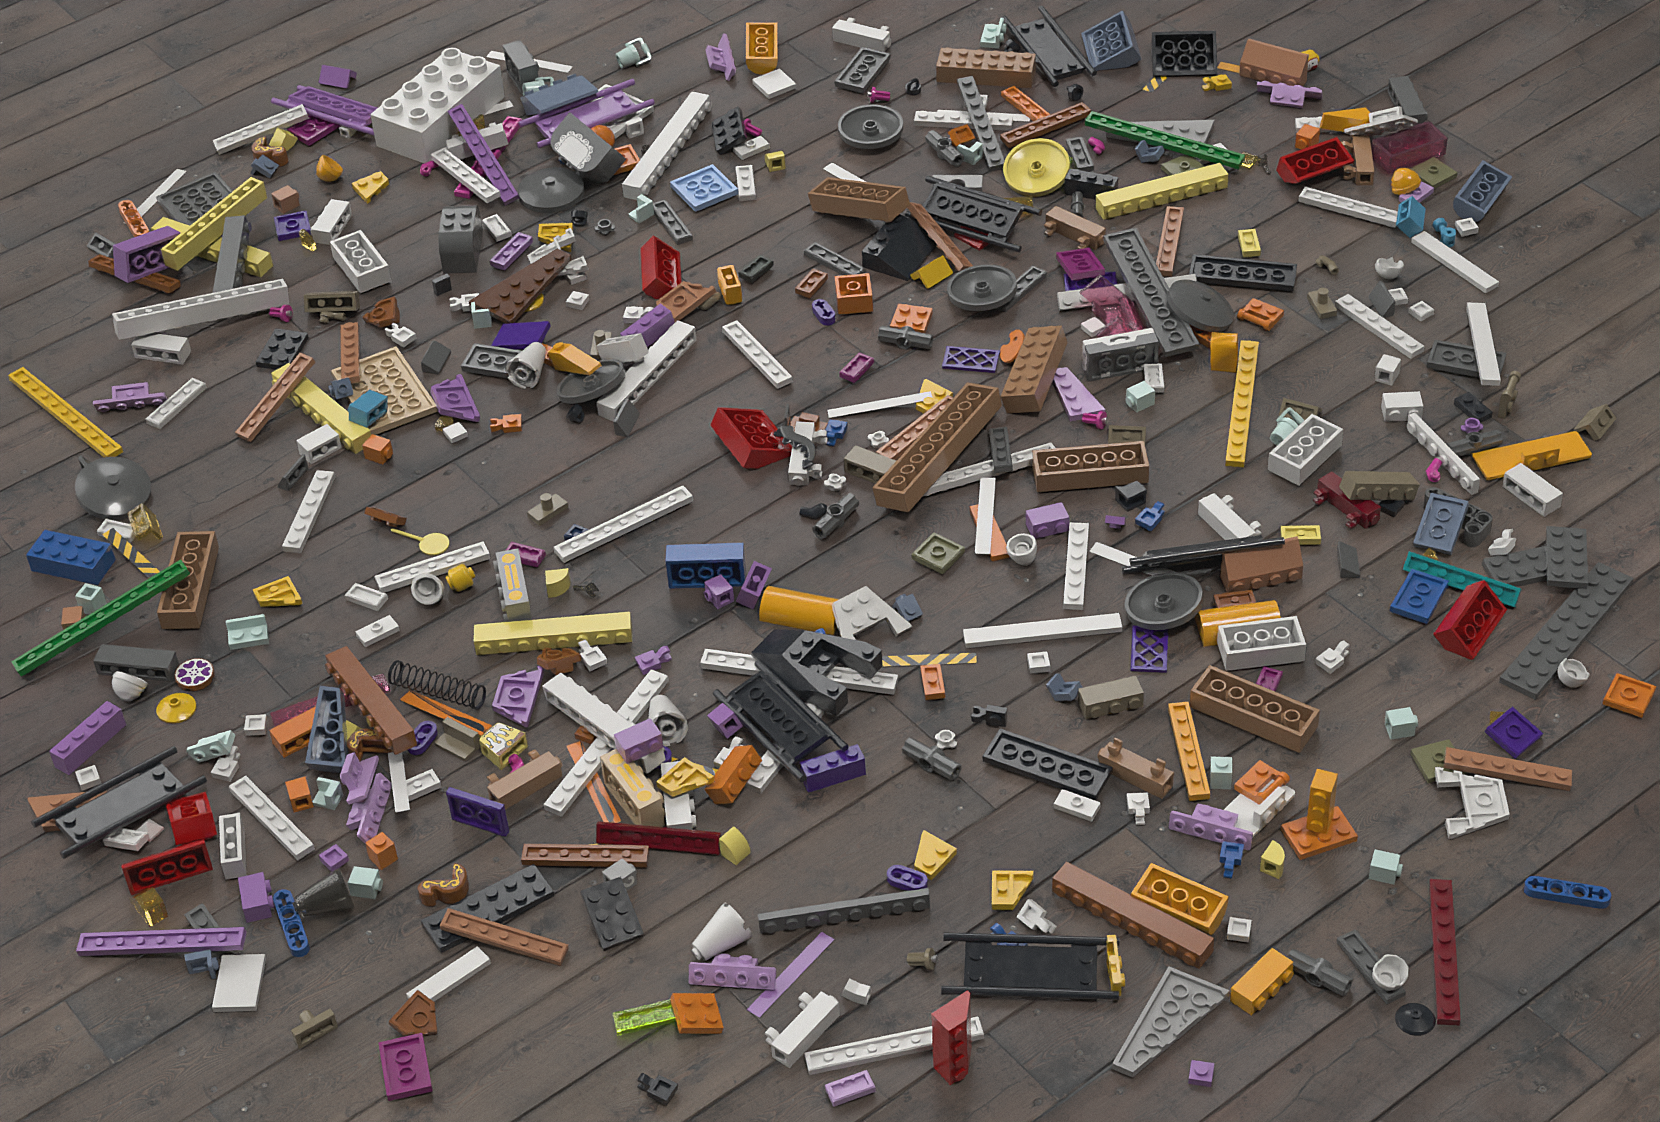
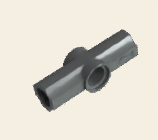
M934 130L929 131L925 136V141L937 151L938 158L946 159L955 167L960 166L964 161V155L952 146L951 139L942 137Z
M881 326L878 340L895 343L901 349H909L912 346L931 350L933 335L915 332L910 326H904L901 329Z
M1498 429L1482 434L1470 432L1466 435V438L1446 443V445L1458 457L1466 454L1472 456L1473 453L1481 452V450L1502 445L1503 438Z
M849 493L838 503L829 505L827 513L812 527L816 537L820 539L826 538L834 529L843 527L844 519L859 506V500L855 495Z
M910 737L905 741L902 753L918 761L923 770L926 772L934 770L950 780H956L959 777L962 765L946 757L938 746L928 747Z
M1292 949L1288 954L1287 958L1293 961V970L1304 975L1306 981L1312 986L1320 987L1323 985L1341 996H1346L1349 992L1353 979L1333 969L1331 963L1326 959H1314L1296 949Z

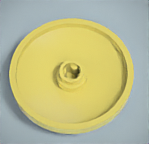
M1043 138L1031 139L1020 143L1009 152L1004 162L1003 172L1007 184L1015 192L1030 197L1043 196L1062 186L1070 169V160L1067 151L1059 143Z

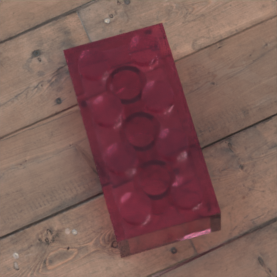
M1430 121L1372 140V158L1388 174L1394 173L1399 168H1408L1423 163L1432 157L1437 158L1446 155L1448 138Z

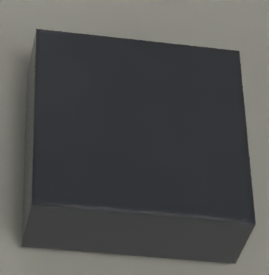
M448 274L432 280L436 296L452 290Z
M1382 500L1378 505L1381 506L1380 511L1395 517L1404 507L1405 502L1402 500Z

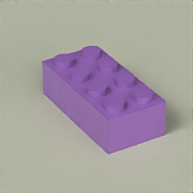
M165 226L113 245L115 276L129 283L169 268L165 266L161 249L181 232L170 226Z

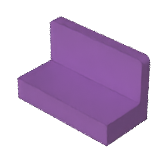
M322 65L319 83L348 88L350 78L356 79L357 72L350 69Z

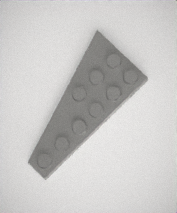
M1214 120L1132 122L1202 143H1207L1214 127ZM1106 132V137L1140 143L1137 140Z
M1168 967L1112 1063V1069L1134 1077L1228 998L1230 990Z

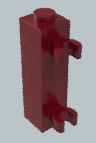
M1332 471L1318 479V487L1314 491L1317 497L1313 499L1316 504L1320 505L1325 500L1347 515L1346 518L1349 521L1345 525L1351 529L1357 524L1367 529L1378 523L1381 506L1372 500H1350L1339 488L1342 478Z

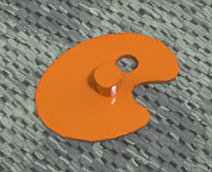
M1021 330L1012 331L1009 334V344L1002 345L1000 358L1004 363H1010L1016 359L1025 338Z

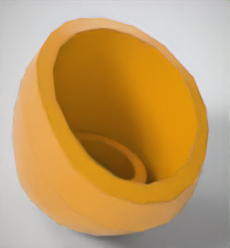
M322 155L319 158L316 172L318 178L323 181L332 182L341 176L343 168L336 161L326 155Z
M1408 168L1395 170L1391 179L1392 193L1398 195L1412 192L1421 185L1419 175Z

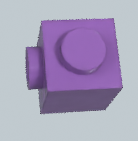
M722 575L704 582V596L717 609L734 602L733 587Z
M723 703L707 715L714 727L727 739L743 726L735 713Z

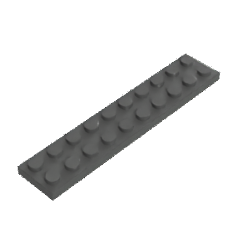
M1137 228L1103 235V241L1149 328H1153L1164 356L1168 357L1199 349V342L1189 324L1182 320L1170 307L1167 301L1169 287Z
M1598 562L1588 573L1587 589L1576 588L1501 675L1499 683L1536 700L1558 674L1557 670L1560 663L1565 658L1570 659L1633 584L1634 578Z

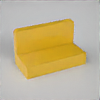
M942 255L910 274L913 281L920 278L926 289H929L953 274V271Z

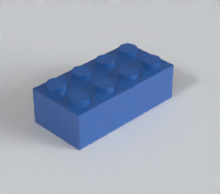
M48 530L42 532L26 554L30 569L33 572L94 585L100 583L116 560L111 543Z
M744 543L666 546L665 562L669 589L705 588L704 582L718 575H722L732 587L743 586L745 582Z

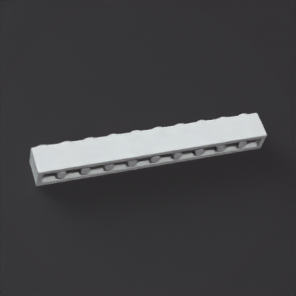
M697 92L690 93L622 183L625 198L637 200V197L641 194L644 196L648 195L658 178L663 175L664 170L670 165L673 158L677 156L679 150L683 148L684 143L691 137L693 131L697 129L707 112L711 110L712 104L709 95Z
M283 279L112 313L115 333L119 340H127L135 336H146L149 333L164 332L173 328L180 329L183 326L198 325L207 321L214 322L217 319L232 318L241 314L247 315L255 311H266L271 307L281 308L283 305H289L288 287Z

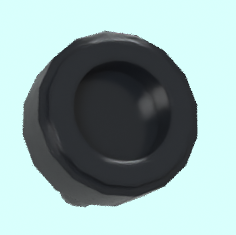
M1011 38L1006 41L1005 52H1010L1009 48H1012V52L1018 53L1021 49Z
M918 78L911 79L905 85L907 94L917 95L921 92V84Z
M1073 84L1066 87L1070 99L1078 101L1082 97L1084 91L1082 86Z
M571 211V223L574 226H583L587 223L588 213L586 211ZM575 219H579V220H583V221H582V222H576Z
M577 403L570 408L566 418L571 422L581 423L584 421L585 414L582 411V407Z

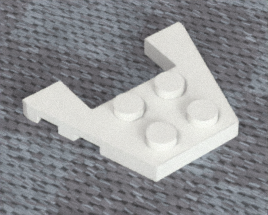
M568 228L563 236H556L549 245L546 246L544 244L527 255L530 263L535 262L557 248L560 249V247L575 242L576 239L572 229ZM584 256L570 261L557 276L589 270Z
M867 586L832 604L837 628H839L842 638L856 640L855 635L886 620L895 636L910 630L912 627L907 620Z
M1435 767L1438 787H1460L1466 818L1446 819L1445 825L1448 839H1453L1509 819L1510 813L1502 780L1480 775L1472 777L1462 775L1460 771L1454 770V773L1443 771L1444 768Z

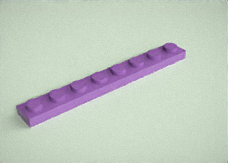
M463 104L448 111L449 116L491 184L500 191V198L506 206L519 199L517 191Z
M244 927L81 933L76 952L79 956L197 952L209 949L211 951L243 950L247 931Z

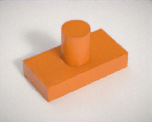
M968 124L948 132L953 147L975 139Z

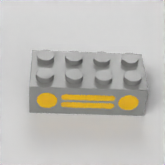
M512 549L496 552L497 560L493 561L495 572H499V574H496L497 585L502 586L498 587L500 599L504 598V600H501L502 612H507V614H503L504 622L532 620L519 550Z

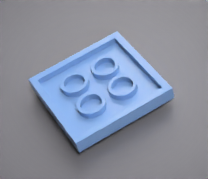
M713 164L670 181V187L695 212L738 194V188Z

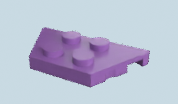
M461 374L456 375V379L452 381L447 379L440 384L431 386V395L441 415L479 422V412Z
M537 666L538 670L526 673V670H522L515 674L501 676L492 704L493 711L524 727H528L544 675V668Z

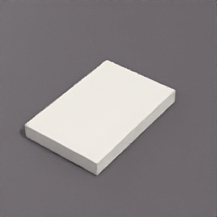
M265 954L222 955L212 1005L213 1012L257 1011L266 963Z

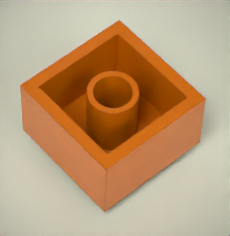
M869 273L835 276L838 314L873 311Z

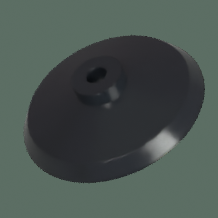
M1420 1003L1405 1004L1395 1013L1397 1026L1409 1035H1425L1431 1032L1436 1024L1433 1012Z

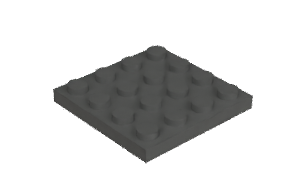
M213 172L158 195L156 199L174 221L190 226L232 193L233 190L216 172Z

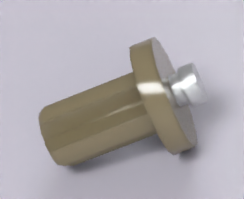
M927 948L925 952L908 953L907 962L910 966H925L927 970H933L938 962V956L935 955L933 948Z

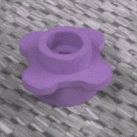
M1468 418L1465 421V425L1461 426V430L1466 431L1467 434L1483 429V425L1476 418Z

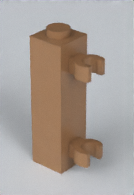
M1352 135V143L1347 141L1341 142L1346 150L1352 153V158L1354 159L1353 167L1350 165L1344 166V172L1349 173H1343V177L1346 180L1355 177L1356 185H1373L1374 166L1369 135Z
M1057 206L1046 213L1044 227L1047 230L1044 234L1051 236L1054 232L1080 243L1077 249L1089 247L1096 250L1104 244L1103 235H1105L1106 228Z
M1114 738V743L1109 742L1105 748L1102 747L1097 758L1100 763L1113 767L1112 775L1161 799L1173 787L1174 772L1165 768V761L1157 758L1156 763L1151 762L1122 748L1123 741Z
M535 749L528 753L531 757L529 763L500 780L494 773L487 776V779L490 781L487 787L489 799L504 804L506 810L562 777V763L557 756L554 757L549 751L540 756Z

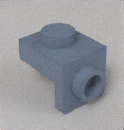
M1142 140L1135 148L1141 163L1156 162L1165 152L1163 146L1148 148L1145 140Z
M261 155L259 159L255 158L251 164L253 168L251 174L254 175L256 171H259L266 177L271 178L279 165L266 156Z
M348 377L330 381L331 385L328 386L329 392L335 399L353 395V389Z
M913 594L898 596L892 605V608H897L899 614L908 622L923 615Z
M1055 674L1046 684L1055 701H1072L1078 696V689L1083 688L1079 681L1065 682L1060 674Z
M211 949L185 954V962L189 974L209 971L211 978H216V970H219L217 957H213Z

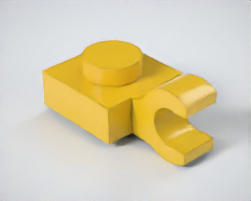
M1226 74L1213 76L1211 79L1209 77L1202 79L1206 84L1202 85L1204 91L1211 89L1220 91L1232 88V82Z

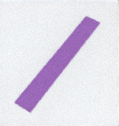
M821 932L776 979L775 989H766L747 1010L760 1018L834 939Z

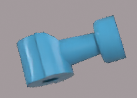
M1437 218L1432 226L1436 232L1441 233L1440 242L1449 248L1453 247L1456 230L1447 227V222L1444 218Z

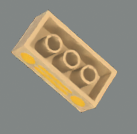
M617 749L600 756L604 784L635 825L665 826L664 817L666 813L662 807V803H664L663 796L659 791H655L652 781L649 778H645L642 768L639 765L636 766L634 761L626 764Z

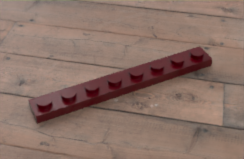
M1430 879L1429 894L1437 1025L1460 1026L1452 880Z

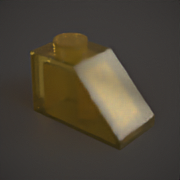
M148 888L130 898V902L149 927L169 917L164 901L154 888Z

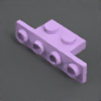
M723 33L718 48L708 45L706 54L709 67L715 71H723L726 80L730 81L731 77L736 73V67L727 34Z
M1257 82V91L1271 93L1270 104L1303 108L1305 97L1322 99V90L1317 87L1304 88L1301 85L1289 86L1284 83Z
M148 382L112 386V399L93 401V406L100 412L116 408L124 410L127 407L133 406L140 408L149 404L162 405L167 400L165 393L149 394Z
M355 752L346 756L340 779L343 785H346L350 791L347 798L348 804L361 803L367 798L379 761L377 755L361 762L358 760Z
M381 773L376 774L372 789H369L367 798L361 803H353L346 824L350 830L359 828L357 837L364 843L377 835L392 788V783Z
M1197 804L1192 816L1176 811H1171L1170 830L1219 843L1225 841L1244 844L1245 850H1250L1252 846L1253 832L1235 827L1238 821V814L1202 804Z
M719 954L714 957L712 963L691 962L689 964V984L774 990L776 987V968L759 967L758 958H752L749 955L730 957L729 954Z

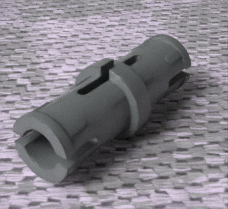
M1075 192L1076 196L1074 193L1072 194L1071 210L1073 214L1083 218V194Z

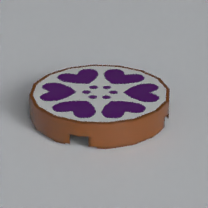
M193 658L180 664L174 676L177 685L181 689L197 691L210 685L215 672L208 660Z

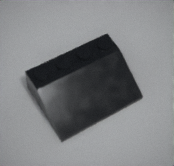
M1216 31L1152 32L1151 55L1153 77L1217 76Z
M899 214L893 221L886 222L862 250V267L909 281L911 278L910 274L918 270L936 248L937 243L928 236L927 231L921 228L918 223L907 216Z

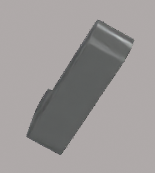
M1431 487L1425 491L1423 507L1424 509L1426 508L1431 493L1460 498L1439 488ZM1470 503L1461 526L1464 529L1463 543L1468 547H1477L1490 534L1493 517L1489 512Z

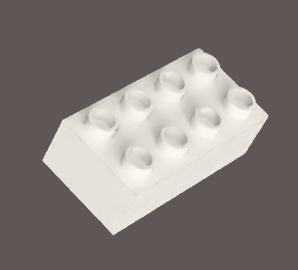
M457 48L445 49L441 56L431 64L423 67L416 77L404 83L398 92L391 98L385 99L382 105L370 114L376 146L422 163L431 161L432 153L447 147L446 140L452 139V135L455 134L461 136V133L449 116L448 111L463 104L475 124L505 97L500 65L488 62L480 56L474 57L462 53Z

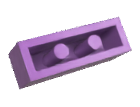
M660 303L621 332L620 335L627 336L641 333L646 346L649 347L675 323L672 312Z

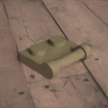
M1518 371L1510 373L1508 385L1500 398L1498 418L1505 419L1507 413L1512 411L1514 403L1512 401H1516L1518 391L1515 390L1516 383L1521 378V374Z

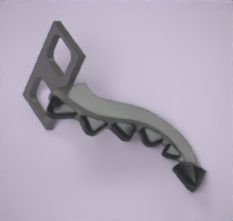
M786 404L785 426H781L773 434L775 437H784L782 440L784 445L793 443L794 449L802 446L800 451L807 452L804 454V457L807 459L802 462V468L805 470L814 465L813 460L816 455V449L810 439L794 432V427L791 426L789 404Z

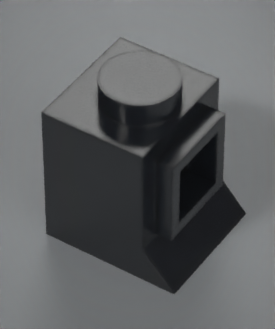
M1138 481L1123 487L1115 486V500L1127 512L1146 503L1147 490Z

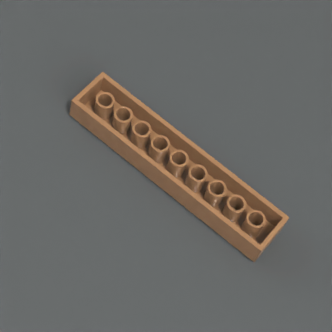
M967 382L873 486L872 489L877 506L909 512L1002 407L999 389Z

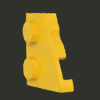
M379 171L353 182L352 188L368 204L371 202V197L374 194L378 195L382 189L389 185V180Z
M573 223L539 224L538 240L550 244L556 236L559 235L561 237L566 234L565 230L571 228L573 231ZM572 243L560 247V249L571 252Z
M925 379L920 393L931 391L932 397H926L923 401L916 402V410L924 414L947 395L953 397V392Z
M289 576L253 589L254 596L260 607L302 604L301 597Z
M684 757L657 780L656 784L659 789L673 797L713 783L714 776Z
M924 830L921 835L914 870L924 873L932 881L957 854V848Z
M992 871V909L1013 910L1032 882L1033 871Z
M1107 935L1106 963L1111 991H1119V996H1121V987H1125L1124 973H1120L1122 960L1121 956H1118L1116 935Z

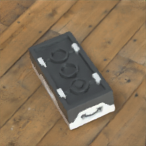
M1153 328L1084 340L1082 368L1088 382L1143 372L1144 364H1158L1159 341Z

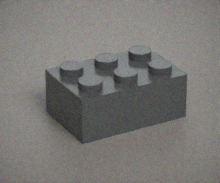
M521 40L503 45L507 73L523 96V83L535 81L540 76L538 74V62L534 61L532 53L529 54L527 46L523 45Z

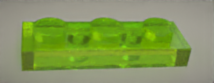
M670 999L612 1013L617 1035L676 1022Z

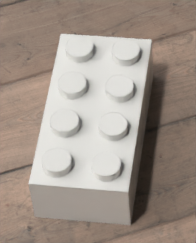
M361 230L330 241L333 258L360 293L391 281L388 264Z
M1311 414L1269 453L1268 470L1300 485L1342 446L1343 429Z
M1297 616L1218 626L1217 644L1226 671L1305 661L1306 643Z

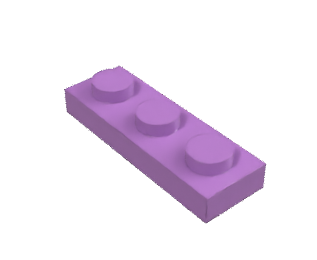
M518 232L490 260V265L505 271L533 243L532 236Z

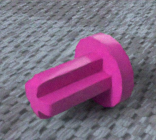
M872 87L871 92L868 91L867 97H870V103H874V100L889 101L890 92L876 91V87Z
M750 119L744 120L746 133L748 132L759 137L762 130L752 125Z
M283 305L281 308L271 307L269 309L270 316L280 317L283 322H289L293 315L290 305Z
M1099 411L1098 414L1083 413L1082 422L1096 424L1098 429H1103L1108 423V418L1105 411Z

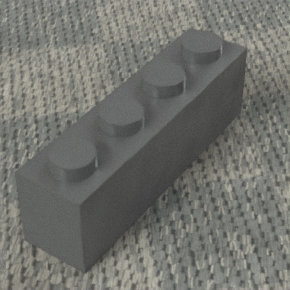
M1408 76L1389 78L1387 92L1394 107H1402L1403 115L1418 120V123L1413 124V127L1405 129L1425 127V120L1428 119V114L1423 108V102L1419 100L1418 92L1415 91L1413 82L1410 81Z
M101 644L93 660L99 675L113 676L118 671L140 679L172 682L175 671L179 666L175 651Z

